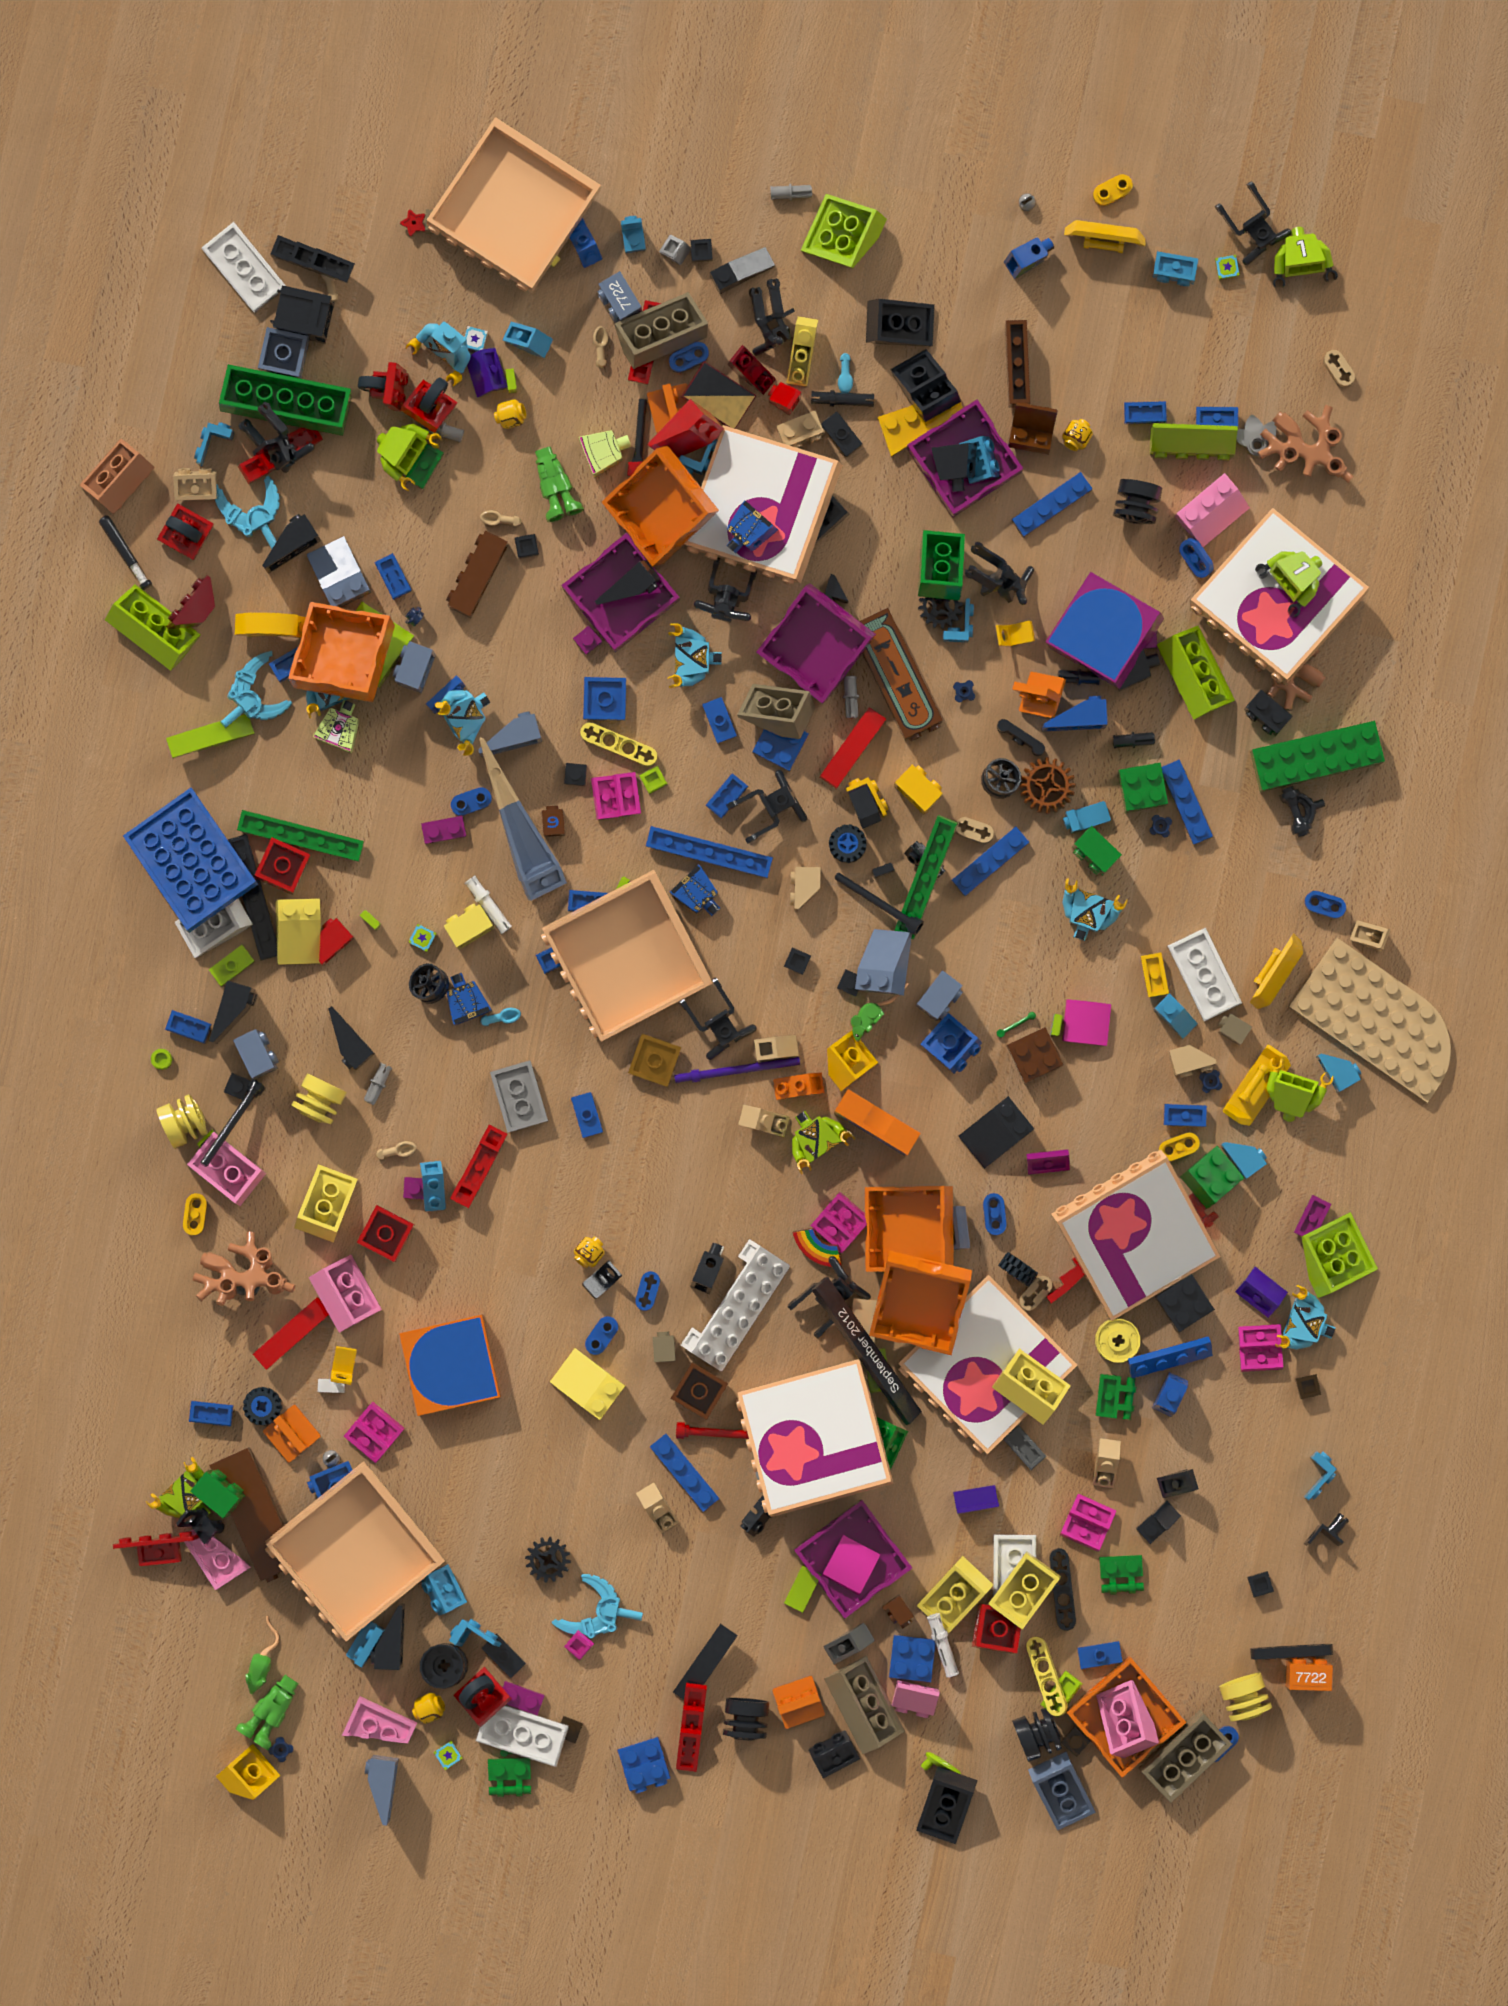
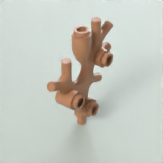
M1325 405L1322 416L1319 418L1315 417L1308 410L1302 416L1319 432V439L1314 445L1304 443L1298 424L1289 415L1281 411L1272 421L1288 437V441L1282 443L1266 428L1260 434L1269 442L1268 447L1258 451L1260 459L1278 453L1280 460L1274 467L1280 472L1287 464H1292L1298 457H1302L1305 460L1303 472L1305 476L1311 477L1314 466L1320 464L1325 466L1326 472L1329 475L1337 476L1338 478L1341 476L1348 483L1354 477L1346 470L1347 467L1344 465L1343 460L1339 457H1333L1330 453V448L1336 446L1342 438L1341 431L1330 426L1329 420L1333 409L1331 406ZM1329 435H1333L1335 440L1331 441ZM1286 453H1290L1292 458L1288 459ZM1331 464H1335L1337 470H1333Z
M1317 650V651L1312 655L1314 658H1315L1316 655L1318 654L1319 650ZM1304 664L1286 685L1278 683L1272 678L1273 685L1267 694L1274 698L1279 690H1284L1286 692L1284 709L1292 710L1296 697L1309 703L1313 696L1296 686L1294 679L1299 677L1311 686L1319 688L1326 678L1321 671L1311 665ZM1254 665V668L1258 673L1263 670L1257 665Z
M254 1232L246 1233V1245L239 1246L230 1243L228 1246V1251L245 1256L250 1260V1268L246 1272L240 1273L235 1271L232 1264L226 1258L208 1252V1254L204 1253L202 1255L200 1265H203L205 1269L220 1273L221 1277L213 1279L195 1273L193 1276V1281L205 1286L196 1295L198 1300L202 1302L209 1294L218 1291L219 1297L216 1303L220 1306H224L226 1300L233 1299L236 1296V1287L238 1286L244 1287L246 1301H254V1290L258 1286L267 1287L271 1294H279L284 1290L293 1293L295 1290V1285L288 1283L287 1279L282 1278L279 1273L271 1272L267 1274L265 1272L273 1264L272 1256L267 1248H256Z

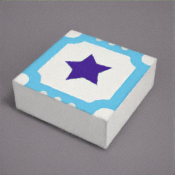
M467 326L465 333L467 349L475 351L484 349L488 331Z

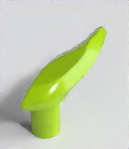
M926 1752L927 1759L921 1764L924 1770L927 1771L935 1764L938 1767L961 1774L958 1769L934 1753Z

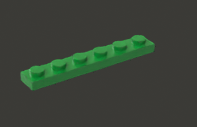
M245 810L241 812L237 831L268 839L273 837L287 844L357 862L360 861L364 841Z
M940 815L937 816L901 911L905 915L914 918L918 917L922 920L958 822ZM898 920L894 931L909 932L905 924Z

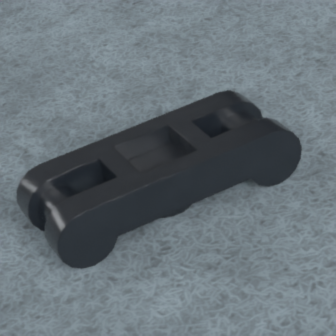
M1001 719L998 722L997 731L999 733L1007 732L1013 736L1012 740L1018 745H1027L1032 749L1034 756H1041L1044 753L1045 746L1043 743L1006 719Z

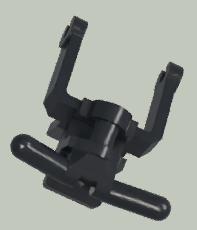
M1252 181L1246 185L1263 210L1243 223V228L1240 231L1221 203L1215 206V209L1223 217L1234 235L1241 236L1244 233H1248L1251 237V242L1257 245L1254 250L1243 258L1242 262L1244 265H1249L1266 251V246L1269 244L1273 246L1292 234L1289 228L1275 234L1265 219L1270 215V209Z
M778 278L767 280L772 307L771 315H765L762 289L760 287L749 289L755 322L760 327L765 343L752 350L755 356L782 345L783 342L792 338L789 328L782 318L795 312V310L791 308L784 312Z
M267 402L260 405L258 411L279 434L277 438L265 440L248 419H244L239 424L240 430L245 432L257 446L252 451L254 456L268 451L276 470L281 469L284 473L289 472L295 462L315 449V446L309 443L296 451L294 445L290 444L288 440V428Z
M975 542L974 546H971V552L991 563L998 570L988 576L975 566L970 565L965 570V576L982 584L980 592L982 596L998 590L999 595L1010 603L1013 601L1014 594L1016 593L1019 603L1025 605L1027 603L1025 588L1034 573V567L1028 566L1020 578L1007 565L1005 559L984 547L982 543Z
M717 558V560H714L708 584L709 593L714 595V605L696 600L694 607L711 613L713 619L729 623L732 619L749 621L751 619L749 613L734 610L735 607H739L740 602H746L749 599L757 570L755 573L751 572L745 593L739 592V590L730 585L716 586L714 581L720 563V558Z
M781 770L775 772L776 779L781 787L780 789L769 795H766L763 790L757 789L726 805L728 810L758 795L770 818L773 820L774 823L747 837L745 839L747 844L776 828L780 822L777 814L788 810L790 807H792L801 822H806L808 819L796 797H793L791 794L792 790Z
M717 978L712 979V982L729 1006V1010L725 1009L705 1022L704 1026L700 1025L685 1000L679 1001L698 1030L705 1032L711 1029L719 1041V1044L706 1054L708 1060L714 1059L722 1051L730 1047L729 1043L733 1040L736 1043L757 1030L754 1024L740 1031L736 1030L728 1018L734 1013V1006L723 991L722 985Z
M830 1256L828 1261L839 1277L831 1282L843 1299L847 1300L855 1293L862 1299L870 1300L871 1295L854 1281H850L848 1279L849 1276L843 1270L836 1257ZM813 1283L801 1295L793 1299L787 1307L793 1310L812 1293V1289L818 1283ZM830 1318L814 1332V1336L817 1339L834 1323Z

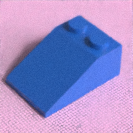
M1090 696L1089 699L1044 723L1042 732L1105 729L1108 725L1106 699H1101V696Z

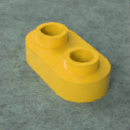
M1120 174L1098 185L1093 192L1095 203L1100 206H1107L1128 195L1133 187L1131 178L1125 174ZM1123 181L1126 183V187L1121 188L1118 183ZM1106 191L1108 196L1101 197L1100 192Z
M1185 1133L1162 1142L1158 1151L1162 1150L1168 1160L1173 1161L1196 1152L1200 1145L1199 1138L1193 1133ZM1187 1139L1192 1141L1191 1147L1185 1146ZM1171 1147L1173 1150L1172 1154L1167 1155L1165 1148Z
M194 1193L186 1199L183 1229L189 1235L200 1234L205 1226L207 1200L202 1194ZM195 1200L200 1201L201 1205L199 1208L193 1206ZM192 1221L198 1223L196 1229L191 1228L190 1224Z

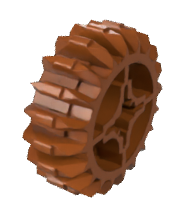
M1049 757L1045 758V764H1042L1039 758L1037 759V767L1031 762L1029 765L1032 770L1024 769L1028 776H1021V780L1026 781V783L1020 784L1019 788H1025L1026 791H1022L1020 796H1028L1024 800L1025 804L1030 800L1033 802L1030 806L1031 810L1037 805L1039 806L1038 813H1041L1042 807L1046 808V814L1050 813L1051 807L1054 813H1057V805L1064 809L1063 801L1066 803L1071 802L1067 795L1074 796L1075 792L1069 790V788H1075L1076 784L1069 783V781L1075 777L1074 775L1067 777L1066 774L1071 769L1067 768L1063 771L1064 762L1058 767L1056 766V758H1054L1052 764H1049ZM1042 769H1049L1046 778H1032L1036 772ZM1055 771L1063 778L1065 788L1060 787V785L1054 782ZM1049 776H1051L1050 785H1053V788H1049L1044 796L1045 790L1042 787V783H1046ZM1030 784L1040 789V800L1036 799L1032 794ZM1052 792L1063 794L1058 800L1046 803L1048 794Z

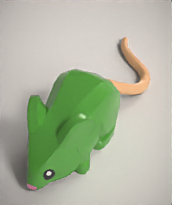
M895 995L887 1001L867 1003L860 1008L858 1015L851 1018L852 1032L857 1042L862 1038L864 1032L868 1033L873 1028L872 1025H875L884 1015L880 1006L892 1003L900 995Z
M266 1616V1621L269 1628L275 1634L276 1641L260 1654H254L252 1657L249 1671L245 1674L250 1694H254L263 1686V1683H266V1676L271 1668V1658L267 1656V1653L276 1648L279 1643V1634L269 1622L268 1616Z

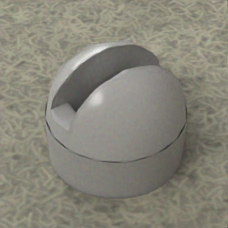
M1029 193L1023 194L1019 198V207L1024 211L1032 210L1036 202L1034 196ZM1028 198L1032 199L1031 201L1023 205L1022 202H1024Z
M329 1450L323 1455V1463L328 1467H334L340 1461L339 1454L334 1450ZM334 1454L336 1458L327 1463L326 1460Z

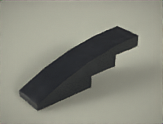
M280 235L277 236L270 253L273 257L348 283L355 263L318 248L315 249L298 241H292Z
M720 1623L673 1693L684 1700L686 1683L704 1685L738 1635Z

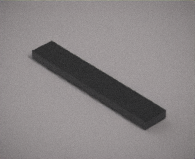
M245 834L228 839L254 877L257 867L248 835ZM254 878L258 885L246 892L242 897L247 915L253 924L251 929L260 961L277 957V938L261 881Z

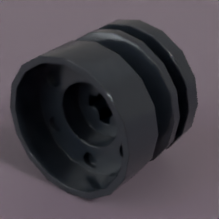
M1120 479L1117 494L1126 499L1115 502V506L1122 509H1114L1113 516L1133 524H1155L1156 517L1150 514H1157L1158 509L1151 506L1150 503L1160 502L1163 488L1140 480Z
M442 1643L430 1647L420 1660L422 1678L428 1685L437 1689H446L459 1684L465 1678L468 1671L466 1654L460 1647L452 1643ZM444 1660L446 1663H450V1667L447 1668V1671L445 1670V1668H441V1664L444 1663Z
M726 1698L725 1713L734 1715V1719L724 1720L725 1725L733 1726V1728H724L723 1735L748 1741L766 1739L767 1732L758 1731V1728H767L768 1724L758 1720L759 1717L768 1716L769 1701L750 1698Z
M1046 1708L1041 1709L1043 1715L1041 1720H1039L1036 1711L1033 1712L1034 1722L1031 1724L1026 1716L1012 1720L1028 1762L1041 1757L1040 1747L1042 1746L1045 1747L1049 1754L1052 1753L1049 1746L1052 1742L1057 1751L1062 1749L1059 1731L1053 1717Z

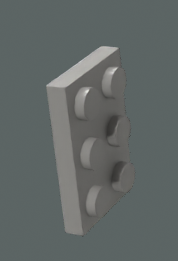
M530 1060L490 1072L507 1133L548 1121Z

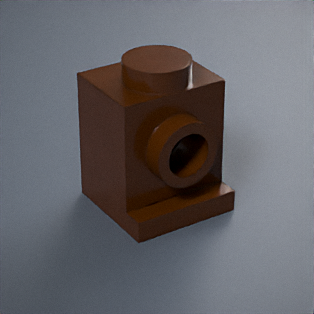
M900 1594L882 1606L884 1611L890 1610L887 1615L893 1624L898 1622L902 1629L913 1622L911 1618L914 1615Z

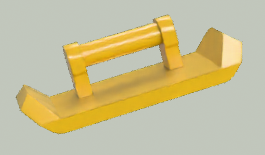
M1075 220L1066 226L1064 235L1068 237L1075 235L1085 236L1083 248L1086 249L1096 248L1123 253L1124 242L1135 243L1141 247L1146 244V239L1137 228ZM1090 237L1119 241V243L1092 240Z
M1294 933L1282 951L1277 948L1273 949L1272 955L1258 977H1255L1253 982L1259 985V988L1250 1000V1003L1256 1009L1267 1007L1272 1003L1303 955L1301 939Z
M1267 1045L1222 1110L1223 1113L1241 1125L1250 1126L1270 1097L1267 1091L1269 1074L1273 1069L1270 1066V1060L1276 1057L1275 1065L1278 1067L1280 1060L1283 1058L1285 1064L1283 1068L1279 1069L1278 1073L1280 1070L1287 1072L1291 1066L1287 1056L1271 1045Z

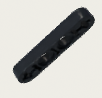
M1056 1548L1049 1555L1050 1569L1057 1574L1065 1573L1067 1575V1582L1065 1584L1059 1585L1056 1583L1053 1587L1056 1621L1060 1629L1068 1631L1073 1629L1076 1624L1069 1557L1064 1549ZM1056 1552H1060L1061 1555L1065 1556V1559L1061 1560L1062 1567L1066 1565L1067 1570L1058 1569L1054 1571V1567H1058V1562L1053 1560ZM1061 1594L1069 1596L1070 1602L1068 1605L1061 1606L1058 1603V1597ZM1071 1608L1072 1612L1067 1611L1068 1618L1072 1619V1622L1069 1623L1068 1627H1065L1064 1623H1060V1620L1064 1619L1063 1612L1059 1613L1058 1609L1066 1610Z
M1333 1644L1250 1648V1654L1253 1660L1333 1655Z

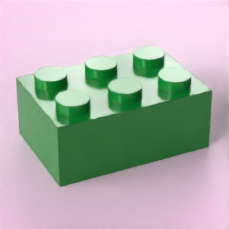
M923 530L920 544L919 597L960 600L963 586L965 534Z
M212 1469L203 1474L190 1492L220 1517L225 1518L230 1516L243 1500L245 1495L242 1492L244 1490L236 1483L230 1484L225 1480L227 1476L219 1469L215 1471Z

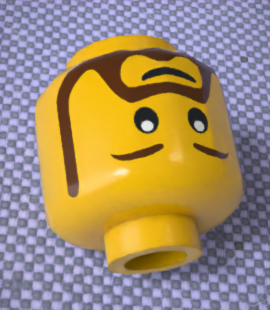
M513 399L499 403L497 412H494V418L497 424H501L504 429H509L522 425L524 419L527 418L524 404Z
M1079 419V421L1071 420L1062 434L1064 445L1073 451L1085 449L1093 436L1090 424L1083 419Z
M584 1237L573 1251L575 1255L574 1260L584 1268L595 1267L605 1254L602 1248L604 1244L596 1237L592 1239Z
M428 1693L415 1700L412 1712L417 1720L419 1719L422 1723L428 1724L443 1716L445 1704L441 1696Z

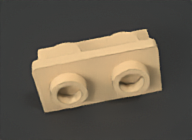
M816 411L776 426L783 444L796 448L803 447L802 444L808 441L810 443L820 441L822 439L821 436L825 434Z
M208 467L199 468V471H191L190 468L178 469V472H175L173 475L175 500L217 499V471H212V468Z

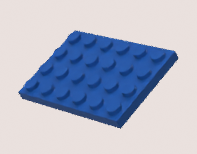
M192 787L123 835L189 933L258 885Z

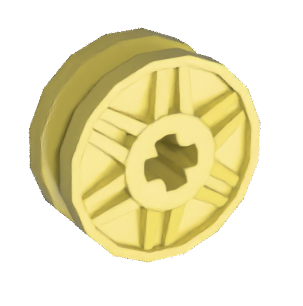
M1108 1320L1098 1328L1095 1335V1345L1098 1353L1104 1359L1123 1363L1128 1361V1358H1132L1137 1354L1140 1347V1335L1137 1328L1127 1320ZM1118 1335H1121L1120 1338L1123 1339V1342L1115 1346V1342H1112L1113 1337L1117 1338Z

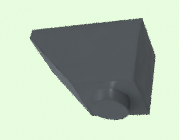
M862 1623L823 1647L833 1664H836L860 1652L875 1640L865 1623Z

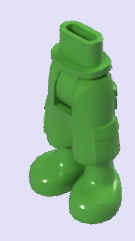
M551 447L535 451L538 459L536 464L540 478L541 493L543 498L549 499L550 504L549 511L546 513L547 522H556L565 516L558 501V494L562 496L568 516L584 511L583 504L572 498L570 494L573 488L557 459V455L553 454Z
M284 1675L280 1682L277 1681V1685H274L265 1697L258 1701L252 1710L255 1715L250 1721L239 1723L236 1727L237 1731L251 1739L257 1726L264 1719L266 1722L255 1735L253 1741L266 1750H269L271 1747L269 1740L270 1732L273 1727L279 1728L285 1718V1712L293 1699L292 1695H295L294 1690L299 1684L287 1675Z

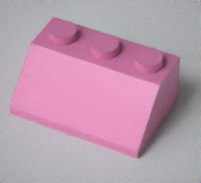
M1224 473L1175 515V518L1191 537L1198 540L1202 547H1204L1250 509L1239 489Z
M352 1255L323 1268L309 1277L339 1333L382 1310Z

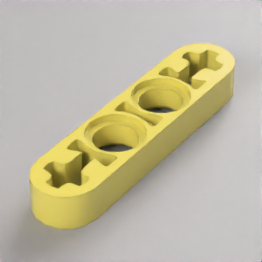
M586 723L581 728V737L588 743L644 766H652L657 761V752L652 747L594 723ZM590 727H593V732L597 734L600 733V730L604 731L600 736V743L595 742L598 739L595 736L591 735L590 738H587L584 730H589ZM606 735L614 736V745L606 746L603 743L604 737ZM632 743L635 747L634 752L629 755L625 754L622 749L624 744ZM640 746L642 747V749L640 750L642 753L647 754L648 751H651V756L654 757V759L645 762V758L641 755L638 756V759L634 757L636 756L638 752V747Z
M1032 1637L1028 1640L1026 1648L1047 1710L1053 1716H1062L1067 1712L1068 1705L1047 1643L1043 1638ZM1034 1641L1041 1643L1042 1646L1039 1647L1040 1654L1045 1653L1046 1657H1039L1035 1660V1656L1039 1655L1037 1650H1032V1646L1035 1645ZM1043 1660L1049 1664V1669L1044 1673L1038 1669V1664ZM1050 1680L1056 1684V1689L1052 1693L1047 1692L1045 1689V1684ZM1059 1693L1060 1697L1055 1698L1057 1703H1062L1060 1712L1053 1710L1052 1707L1055 1706L1054 1699L1049 1700L1048 1696H1055Z

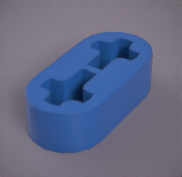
M646 1272L641 1278L635 1301L636 1306L641 1310H649L655 1303L660 1285L659 1275L655 1272ZM650 1275H654L657 1283L652 1284L651 1289L647 1290L648 1283L645 1281V1277L649 1278ZM645 1292H649L648 1300L651 1301V1304L642 1307L639 1298H643Z

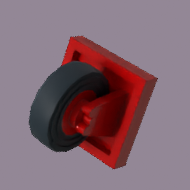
M388 362L387 372L373 371L372 376L359 377L358 388L369 392L372 398L383 399V404L391 410L401 412L400 409L406 401L404 387L408 384L409 376L406 373L407 370L398 363Z
M439 377L432 385L423 379L404 402L400 410L435 433L455 409L458 402L445 394L448 383L444 379Z
M177 503L157 540L194 561L215 524Z
M483 1667L453 1695L480 1727L512 1699L486 1667Z

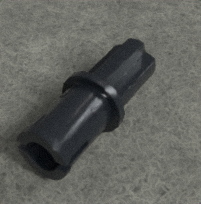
M1078 669V671H1058V677L1066 679L1065 683H1077L1080 686V684L1099 685L1100 678L1090 671H1081V669Z
M1132 732L1126 735H1113L1114 749L1121 747H1133L1134 749L1135 746L1155 744L1153 732L1139 734Z

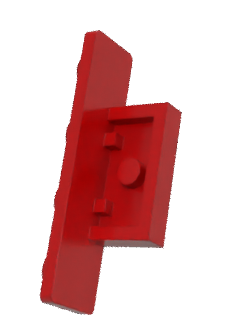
M192 1531L180 1532L179 1536L172 1537V1533L160 1534L159 1538L152 1539L151 1535L140 1536L139 1540L132 1541L131 1537L120 1538L118 1543L113 1544V1549L137 1546L139 1566L177 1563L182 1561L180 1542L194 1541L199 1539L198 1534L192 1535Z

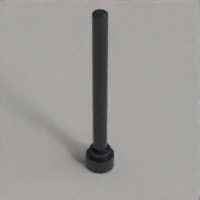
M837 873L835 875L836 881L904 923L905 927L908 928L907 931L913 935H917L921 930L924 921L920 918L905 915L843 874Z
M251 1079L247 1085L246 1096L200 1163L204 1167L210 1164L252 1100L261 1096L266 1089L259 1081Z

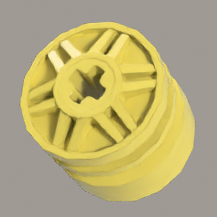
M307 1073L301 1086L309 1092L307 1095L297 1093L296 1096L303 1099L304 1102L300 1104L293 1101L292 1106L301 1114L317 1122L332 1124L333 1119L325 1115L327 1111L334 1115L337 1114L330 1105L331 1103L341 1105L347 1092Z
M190 1094L184 1097L187 1106L184 1105L180 1098L177 1099L178 1110L176 1111L170 1103L157 1108V1114L162 1127L174 1149L187 1144L186 1133L188 1132L195 1140L198 1139L197 1128L202 1136L208 1134L204 1115Z
M1261 1673L1246 1675L1219 1686L1223 1700H1234V1703L1226 1707L1227 1711L1237 1710L1229 1715L1230 1721L1249 1720L1262 1715V1713L1272 1708L1271 1702L1261 1703L1269 1698L1268 1694L1258 1695L1257 1691L1265 1687Z

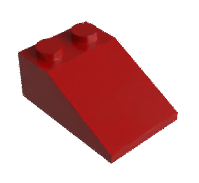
M690 399L647 445L653 450L668 446L676 457L679 458L681 455L684 456L711 444L719 437L724 427L710 412Z

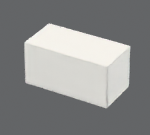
M318 1379V1392L345 1393V1384L331 1382V1379Z

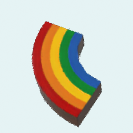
M814 1228L792 1232L799 1249L812 1261L820 1265L832 1267L828 1259L830 1256H835L840 1265H843L839 1245L824 1242L817 1235Z

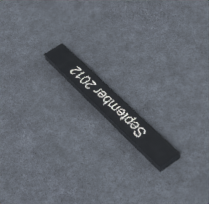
M829 1277L823 1278L812 1289V1292L905 1425L911 1424L922 1411Z

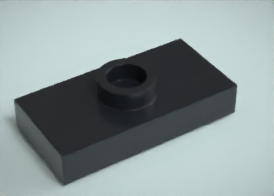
M837 411L821 423L823 429L845 457H848L863 445Z
M496 1633L495 1635L498 1636L496 1640L501 1643L500 1647L487 1642L482 1649L512 1678L526 1662Z

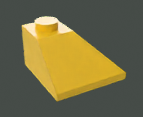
M852 1030L827 1048L828 1075L840 1091H843L878 1063L861 1040L858 1042L855 1040Z
M252 1744L223 1769L216 1778L230 1793L254 1800L281 1775L255 1745Z

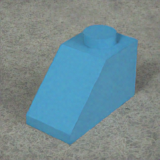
M511 322L503 341L532 355L545 358L553 339L536 328Z
M1170 993L1153 1009L1182 1039L1198 1024Z
M1325 1054L1316 1056L1329 1080L1331 1081L1332 1076L1334 1077L1332 1085L1337 1093L1361 1080L1359 1077L1361 1071L1356 1063L1352 1065L1351 1061Z
M1228 1142L1220 1145L1244 1179H1247L1267 1164L1265 1162L1267 1157L1260 1148L1256 1149L1253 1146Z

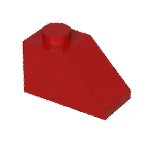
M780 382L778 386L773 385L769 391V403L790 416L801 400V391Z
M330 918L322 925L324 929L320 934L319 962L323 966L355 938L337 918L334 920Z

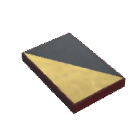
M704 361L681 397L687 401L692 399L710 412L718 422L736 429L756 395Z

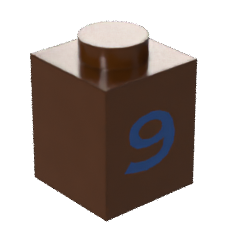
M546 806V810H542L544 837L565 836L563 809H559V806Z

